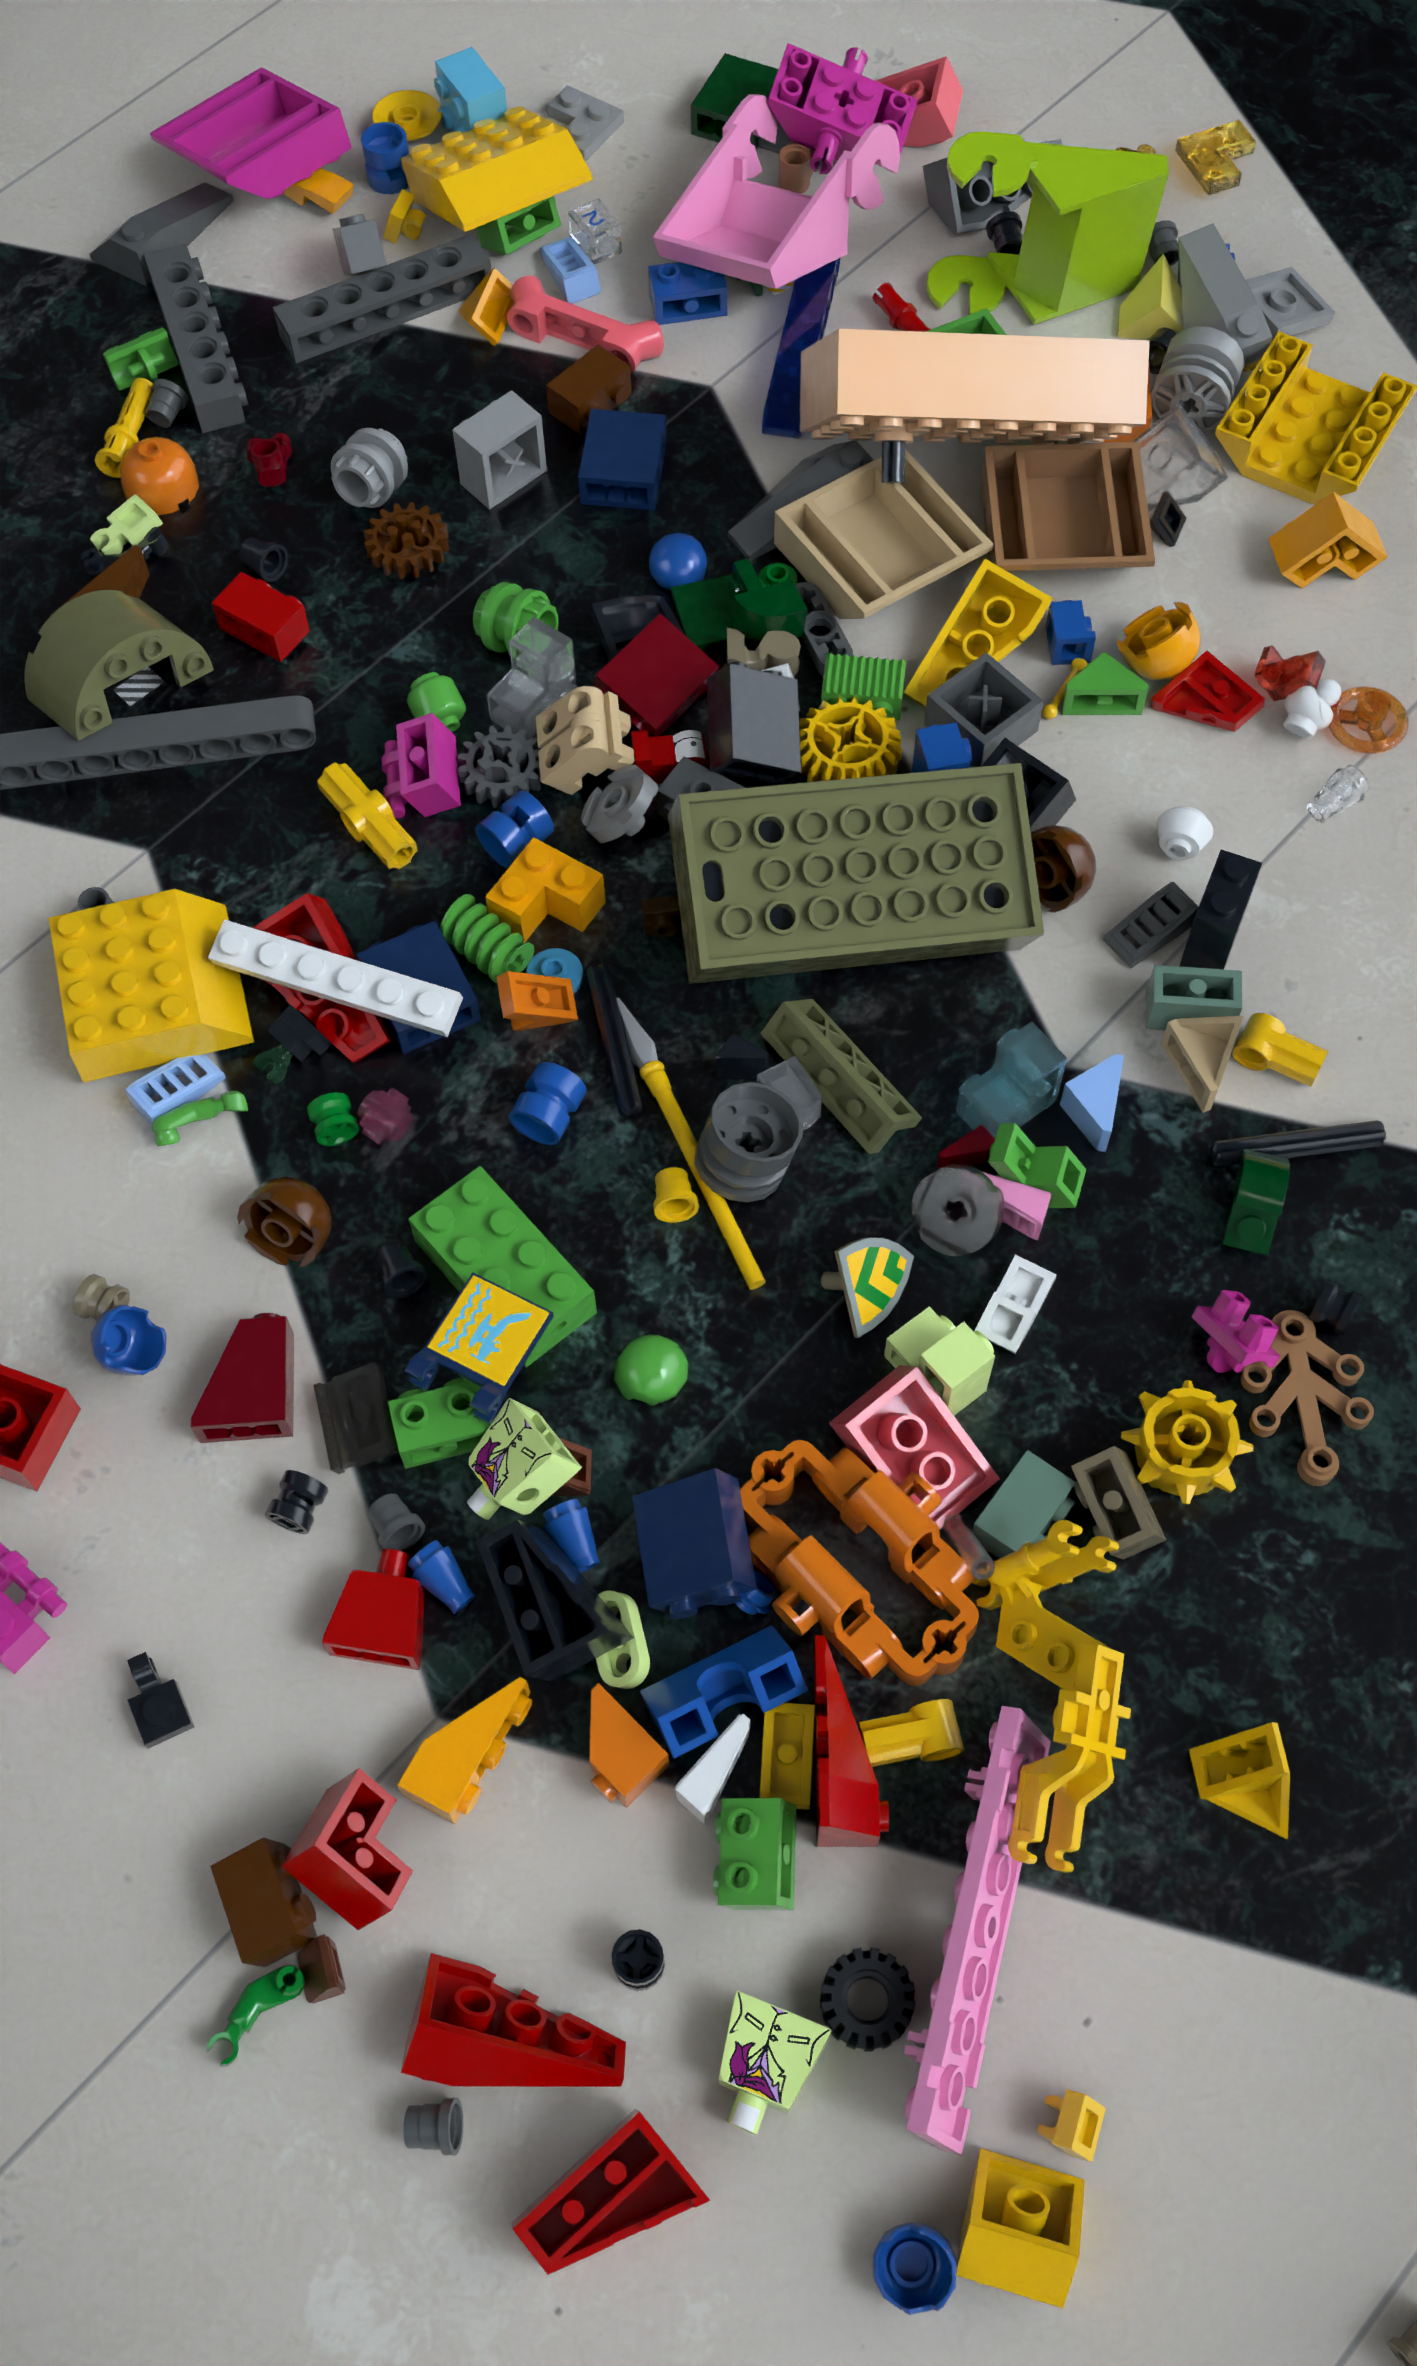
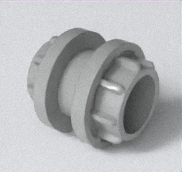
M362 428L357 430L348 439L346 445L342 446L334 454L331 460V480L337 493L349 504L358 508H376L383 505L390 498L393 491L406 479L408 473L407 455L400 441L391 433L381 428Z

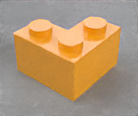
M1335 492L1318 500L1314 506L1293 521L1285 524L1282 529L1268 538L1281 574L1301 588H1304L1334 566L1356 580L1388 558L1374 522Z
M534 837L485 896L488 914L494 913L499 917V924L507 923L511 927V934L518 932L523 936V943L527 941L547 914L583 932L606 903L603 874Z

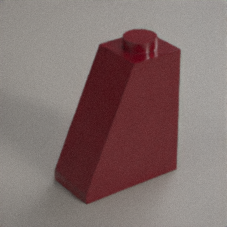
M260 1313L253 1318L239 1320L191 1416V1428L200 1443L293 1437L294 1332L287 1316H280L275 1313Z

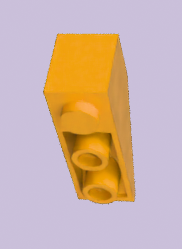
M519 1677L423 1740L397 1784L403 1796L453 1824L457 1822L461 1813L467 1816L480 1797L482 1788L477 1785L487 1768L493 1771L500 1763L506 1751L507 1743L503 1742L512 1724L517 1727L520 1726L530 1710L532 1699L528 1698L530 1690L527 1680Z

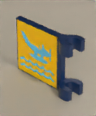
M472 1273L426 1346L407 1365L405 1373L411 1376L408 1381L410 1384L426 1391L433 1382L438 1367L441 1366L479 1385L481 1388L474 1396L470 1405L476 1409L473 1413L474 1417L491 1425L501 1408L508 1389L551 1322L554 1314L552 1311Z

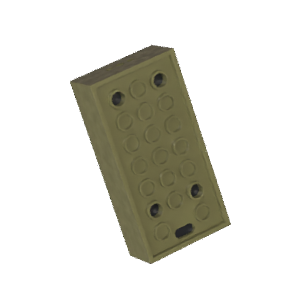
M1021 763L679 794L668 814L689 984L1021 950L1044 935Z

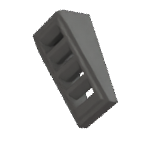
M1172 881L1105 934L1103 940L1130 968H1133L1190 929L1198 906ZM1157 914L1167 925L1163 926L1154 916ZM1141 924L1153 935L1151 938L1139 927ZM1129 933L1141 946L1136 949L1124 936Z

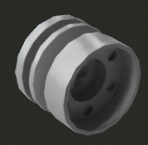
M1194 326L1182 330L1175 335L1169 343L1151 393L1152 407L1158 417L1170 427L1183 432L1202 433L1215 429L1230 408L1244 367L1243 352L1238 343L1225 332L1212 327Z

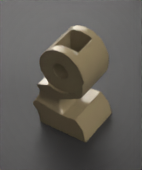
M727 628V663L741 662L745 663L747 668L760 671L788 663L793 676L799 671L800 661L798 656L800 653V642L795 635L785 631H768L756 650L749 651L745 647V635L736 629Z

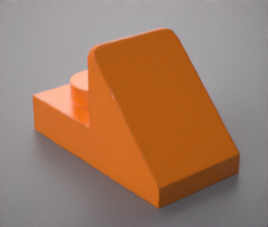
M507 971L496 977L503 1018L511 1019L513 1030L522 1031L578 1020L571 979Z

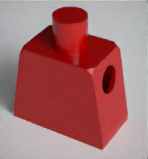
M382 1549L376 1572L353 1570L350 1573L323 1635L322 1644L329 1656L420 1670L424 1591L420 1581L405 1577L409 1561L407 1553L395 1549Z

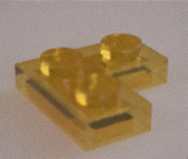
M1236 120L1178 138L1175 151L1207 195H1211L1240 185L1242 173L1232 160L1253 154L1256 141L1242 122Z

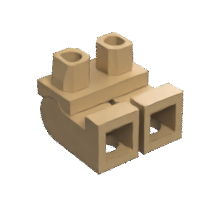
M592 686L577 687L535 717L538 747L541 748L538 751L540 781L544 784L573 795L582 788V777L585 774L590 773L598 776L607 768L616 771L624 766L632 765L634 762L633 748L622 744V738L628 734L631 728L629 714L619 710L618 695L609 691L603 695L601 690ZM551 762L556 763L553 767H551Z

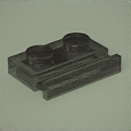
M372 1362L332 1378L333 1381L328 1383L314 1384L330 1470L337 1474H342L347 1468L353 1466L360 1467L399 1452L388 1405L389 1399L382 1367Z

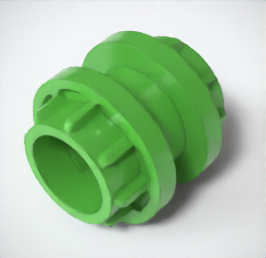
M501 582L480 595L474 608L473 625L476 635L481 636L483 644L489 650L504 653L508 650L513 657L529 660L547 651L553 644L558 630V614L556 607L550 605V601L544 592L532 588L523 590L517 584Z

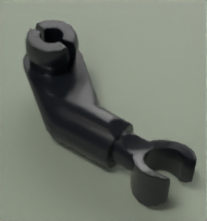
M154 527L146 534L143 542L138 547L141 548L144 559L147 561L149 554L152 556L164 555L167 552L168 543L159 527ZM133 546L122 554L102 555L97 549L91 548L83 552L81 562L85 566V571L90 576L97 577Z

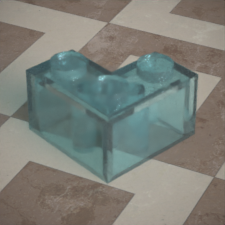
M1030 1022L1019 1031L1016 1028L1011 1029L997 1043L993 1067L981 1076L979 1074L972 1075L961 1085L956 1112L973 1130L982 1124L994 1138H996L1000 1124L1016 1123L1018 1127H1021L1057 1101L1067 1057L1033 1022Z

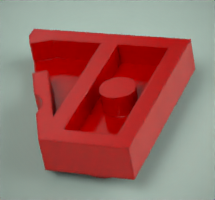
M1206 650L1151 698V707L1156 711L1236 732L1264 707L1265 698Z

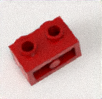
M240 572L212 602L219 629L279 662H282L310 632L305 607L297 598L291 595L286 596L271 588L264 580L254 579L243 572Z

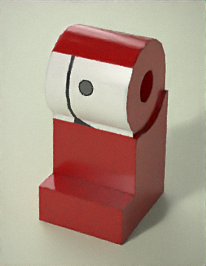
M647 730L631 732L634 765L639 767L656 784L665 781L683 756L708 769L710 768L706 738L701 732L686 730L676 735L648 737Z

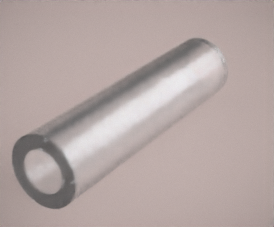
M958 1514L949 1516L944 1521L943 1529L975 1578L980 1580L989 1578L995 1570L993 1560L965 1518Z

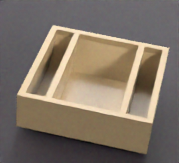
M906 449L904 483H881V456L775 511L774 544L807 582L816 585L821 590L829 607L839 619H864L993 550L994 544Z

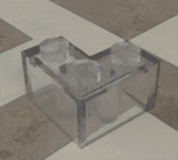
M533 617L508 642L512 669L487 693L490 720L503 728L506 725H511L513 734H517L521 729H525L527 740L537 733L535 717L571 690L577 688L572 639L536 617Z

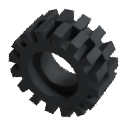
M871 1947L870 1951H862V1948L853 1949L852 1953L848 1955L843 1954L837 1958L836 1963L832 1967L830 1966L825 1975L820 1995L822 2018L825 2025H828L831 2029L832 2035L838 2041L839 2039L844 2041L847 2047L854 2050L855 2048L864 2049V2052H873L874 2049L881 2047L884 2049L891 2046L892 2042L896 2039H899L912 2020L916 2001H914L915 1987L908 1977L909 1971L904 1965L900 1966L896 1962L895 1956L890 1953L888 1955L879 1953L880 1949ZM858 1980H875L883 1986L887 1993V2009L882 2016L875 2020H862L856 2017L849 2009L847 1992Z

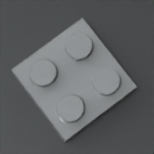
M1293 267L1246 280L1260 305L1273 336L1272 340L1279 331L1291 336L1331 323L1335 311Z

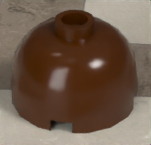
M1050 825L1030 832L1040 903L1046 908H1051L1047 912L1053 913L1077 903L1090 890L1096 874V859L1090 844L1082 834L1065 826Z
M287 1176L270 1179L261 1184L240 1205L237 1215L238 1223L240 1224L244 1219L245 1225L248 1228V1232L244 1235L248 1243L262 1256L284 1266L289 1263L288 1259L296 1262L302 1261L298 1267L306 1266L312 1262L323 1249L329 1237L332 1223L330 1208L316 1188L302 1180Z

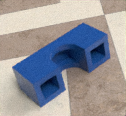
M771 1625L641 1690L640 1693L657 1733L673 1758H676L718 1737L719 1735L713 1721L728 1706L740 1702H752L757 1704L762 1712L765 1713L808 1690L792 1649Z

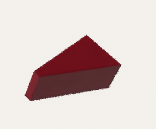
M981 1124L938 1154L937 1167L940 1170L987 1163L990 1158V1147L994 1143L995 1138Z

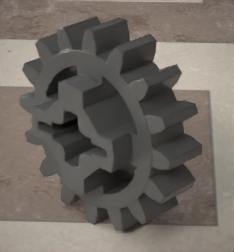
M493 725L489 727V735L484 736L477 731L474 733L475 743L468 741L463 743L464 753L457 756L460 783H464L467 795L476 793L478 803L482 804L489 798L492 799L493 808H497L501 800L507 801L518 791L524 790L529 793V789L534 791L541 789L538 756L540 749L536 737L527 740L525 729H521L517 734H513L511 725H506L503 732H497Z

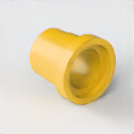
M671 1167L657 1173L655 1176L657 1198L653 1203L655 1216L659 1220L668 1223L683 1222L692 1218L698 1212L699 1204L696 1194L691 1190L687 1172L682 1168Z

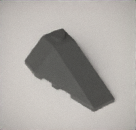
M857 440L833 444L803 459L728 531V537L749 561L777 548L774 544L776 510L872 462L874 459Z

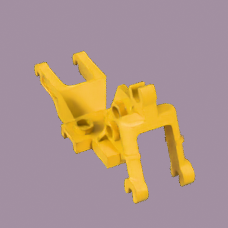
M1059 1520L1049 1529L1047 1537L1034 1543H1024L1019 1550L992 1562L989 1571L982 1570L974 1574L975 1580L972 1583L981 1587L991 1583L989 1594L977 1599V1606L988 1610L1001 1606L996 1647L1062 1688L1059 1691L1058 1705L1053 1714V1742L1066 1745L1067 1747L1065 1750L1022 1766L1008 1850L1010 1856L1015 1861L1026 1864L1036 1863L1037 1856L1028 1852L1026 1847L1028 1843L1041 1842L1043 1840L1048 1802L1051 1794L1055 1791L1045 1859L1051 1869L1068 1873L1073 1871L1074 1866L1069 1861L1063 1859V1854L1065 1852L1078 1851L1080 1848L1085 1807L1113 1783L1112 1759L1125 1760L1126 1750L1115 1745L1119 1718L1130 1719L1131 1709L1118 1705L1124 1653L1111 1649L1043 1608L1038 1597L1040 1592L1061 1583L1069 1584L1073 1581V1578L1093 1569L1104 1573L1115 1571L1116 1564L1104 1559V1554L1108 1551L1118 1550L1119 1543L1105 1536H1096L1085 1547L1079 1549L1067 1543V1539L1070 1536L1081 1535L1082 1527L1068 1520Z

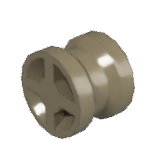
M92 1274L79 1286L73 1300L72 1311L74 1315L83 1319L92 1317L97 1323L103 1312L114 1306L128 1305L130 1292L127 1288L118 1284L114 1286L107 1285L105 1278Z

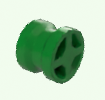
M335 1092L319 1096L307 1107L310 1121L317 1125L314 1130L317 1142L323 1146H335L351 1140L359 1131L356 1118L349 1114L351 1104L348 1096L344 1093Z

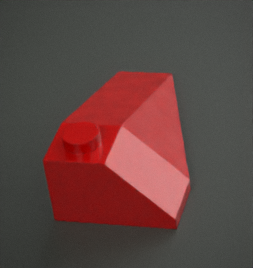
M433 1953L430 1954L407 2036L401 2073L452 2087H621L625 2070V2041L571 2013L563 2014L559 2017L536 2005L539 1996L523 1989L519 1996L493 1983L496 1974L481 1966Z

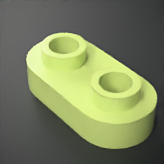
M604 1591L598 1595L615 1616L620 1611V1622L634 1638L597 1657L598 1670L601 1678L608 1685L632 1689L639 1686L645 1680L650 1668V1657L638 1607L635 1601L627 1594ZM631 1657V1666L630 1669L627 1671L626 1663L627 1660Z

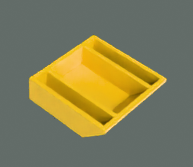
M523 106L506 110L504 117L494 121L493 119L480 120L473 124L474 129L467 132L455 131L448 133L442 137V142L432 146L430 144L415 146L410 150L411 154L400 158L410 193L415 195L414 201L464 232L593 180V177L568 129Z
M171 889L48 918L69 1053L83 1083L169 1063L176 1058L203 1055L254 1042L240 972L215 965L208 959L223 921H229L227 908L224 904L177 889Z

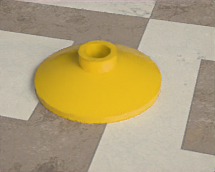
M402 90L383 97L375 105L372 118L374 124L392 122L401 126L405 130L407 141H412L431 134L439 126L442 113L438 112L440 105L431 95L416 90Z

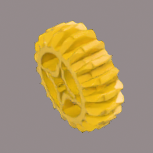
M838 696L836 704L831 705L823 700L819 710L810 708L806 718H800V777H808L807 782L895 775L899 760L902 757V748H900L902 737L900 730H896L895 718H887L884 707L873 710L871 700L862 705L858 704L855 696L850 702H843Z

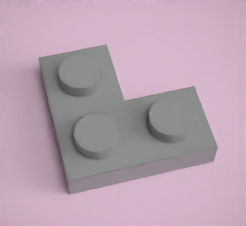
M568 85L547 105L548 117L568 125L566 128L570 132L585 162L624 123L623 110Z

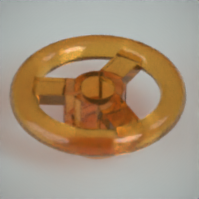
M1365 686L1348 689L1341 693L1338 706L1330 707L1333 712V720L1329 724L1332 734L1341 744L1357 752L1375 754L1391 750L1404 739L1408 731L1409 720L1404 706L1396 697L1378 688ZM1358 699L1354 711L1342 710L1343 706L1348 702ZM1389 710H1391L1396 719V728L1387 738L1381 726ZM1341 723L1357 725L1359 729L1367 731L1372 741L1355 738L1343 728Z

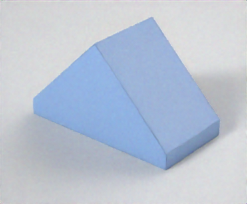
M1114 1054L1068 1081L1064 1086L1060 1106L1097 1151L1106 1152L1111 1136L1124 1055Z

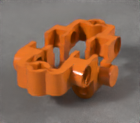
M804 1440L791 1442L781 1452L770 1450L758 1455L752 1465V1478L741 1488L740 1493L745 1522L753 1530L748 1535L752 1562L782 1593L772 1603V1606L786 1625L799 1636H803L818 1621L822 1625V1634L825 1635L827 1640L862 1675L870 1680L886 1665L904 1683L914 1687L923 1685L934 1674L948 1675L958 1670L963 1662L967 1642L975 1634L979 1619L977 1607L962 1592L975 1580V1575L967 1563L940 1538L939 1526L929 1517L942 1504L934 1488L915 1472H911L897 1486L882 1470L874 1473L852 1451L844 1447L829 1461L812 1444ZM801 1471H806L812 1477L819 1491L840 1511V1519L856 1535L859 1532L861 1533L867 1525L876 1531L888 1547L887 1560L891 1563L890 1568L907 1585L911 1582L934 1605L940 1609H945L954 1618L953 1621H935L928 1626L923 1635L921 1651L916 1657L912 1658L903 1649L897 1636L874 1613V1605L871 1603L869 1592L812 1535L802 1541L781 1519L773 1514L769 1515L762 1508L765 1504L774 1506L786 1502L793 1494L794 1478ZM768 1473L770 1476L776 1477L780 1473L781 1482L778 1483L776 1480L771 1479L766 1483L765 1474ZM913 1494L921 1500L918 1505L910 1498ZM918 1543L926 1552L913 1564L911 1552L915 1544ZM803 1599L809 1608L802 1615L798 1616L792 1608ZM850 1607L858 1617L843 1630L841 1617L846 1609ZM955 1638L951 1654L944 1650L939 1655L936 1653L932 1657L936 1642L944 1645Z

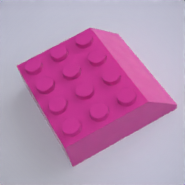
M263 67L150 132L153 141L223 182L265 199L280 196L289 186L298 181L308 179L314 171L325 164L337 161L343 153L352 149L340 108Z

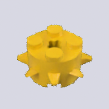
M1185 1380L1182 1388L1169 1391L1167 1396L1163 1398L1145 1391L1139 1395L1146 1414L1140 1428L1121 1432V1439L1135 1444L1137 1463L1141 1469L1137 1480L1141 1484L1148 1483L1153 1488H1159L1164 1492L1180 1496L1182 1503L1185 1505L1190 1504L1193 1495L1208 1493L1215 1486L1231 1493L1236 1488L1229 1470L1231 1462L1235 1455L1253 1451V1444L1240 1439L1237 1419L1232 1414L1237 1404L1233 1400L1218 1403L1215 1401L1216 1396L1214 1394L1194 1388L1190 1380ZM1180 1439L1188 1440V1445L1182 1442Z

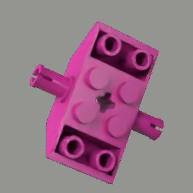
M787 43L767 104L791 141L814 150L813 157L810 160V167L814 172L817 171L819 162L822 161L823 164L819 174L830 173L834 159L839 160L845 150L851 152L864 132L874 123L888 124L895 130L899 140L901 155L918 99L863 76L862 73L868 56L864 50H861L858 61H856L857 47L849 48L846 51L843 66H840Z

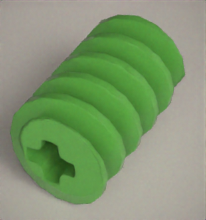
M464 894L450 906L443 918L440 931L449 945H453L457 952L464 954L469 962L476 964L480 971L488 974L489 978L497 983L496 977L507 971L521 973L533 958L534 945L530 942L523 944V936L518 932L511 934V927L507 923L499 924V917L494 913L487 914V907L482 903L476 904V900L471 894Z

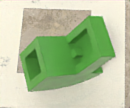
M1016 1123L1000 1124L995 1141L990 1147V1158L988 1161L997 1171L996 1176L1050 1192L1051 1198L1048 1208H1076L1086 1168L1068 1146L1035 1147Z

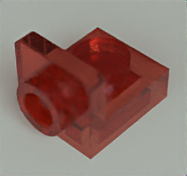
M1271 645L1264 647L1255 670V677L1275 702L1286 699L1289 694L1303 686H1312L1316 690L1326 661L1319 651L1283 659L1275 647Z

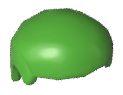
M651 1334L639 1336L628 1343L615 1363L614 1381L626 1399L640 1400L653 1406L659 1402L662 1403L676 1397L687 1381L688 1360L680 1346L668 1338Z

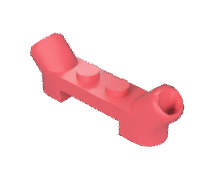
M535 276L521 277L511 287L514 305L507 313V320L512 330L523 338L540 344L548 334L588 350L600 345L628 364L631 374L641 361L660 357L664 350L661 328L658 322L653 319L630 325L619 322L572 303L546 295L540 279Z

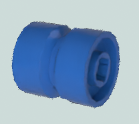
M380 122L367 127L362 133L361 144L369 186L381 194L400 193L402 189L405 190L409 187L400 159L409 155L405 130L392 122Z
M524 790L518 791L502 804V813L493 811L475 827L476 835L485 851L499 865L505 868L510 867L533 837L543 842L554 832V824L546 809L534 796Z
M540 1062L525 1085L527 1092H522L519 1095L508 1118L515 1129L531 1140L541 1144L556 1145L570 1123L568 1113L571 1111L576 1112L587 1091L583 1081L570 1070L555 1063Z

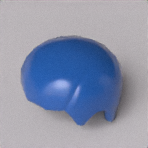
M681 532L667 534L654 544L649 557V568L652 577L659 586L669 590L673 586L702 581L708 564L706 553L701 543L695 537Z
M118 1305L101 1314L91 1331V1343L94 1356L104 1369L111 1373L136 1376L144 1375L159 1366L166 1354V1332L164 1328L156 1326L150 1321L147 1310L134 1306Z
M909 2222L894 2226L883 2234L873 2253V2278L885 2300L909 2315L932 2310L939 2311L945 2306L956 2288L957 2260L949 2241L937 2229L924 2223Z

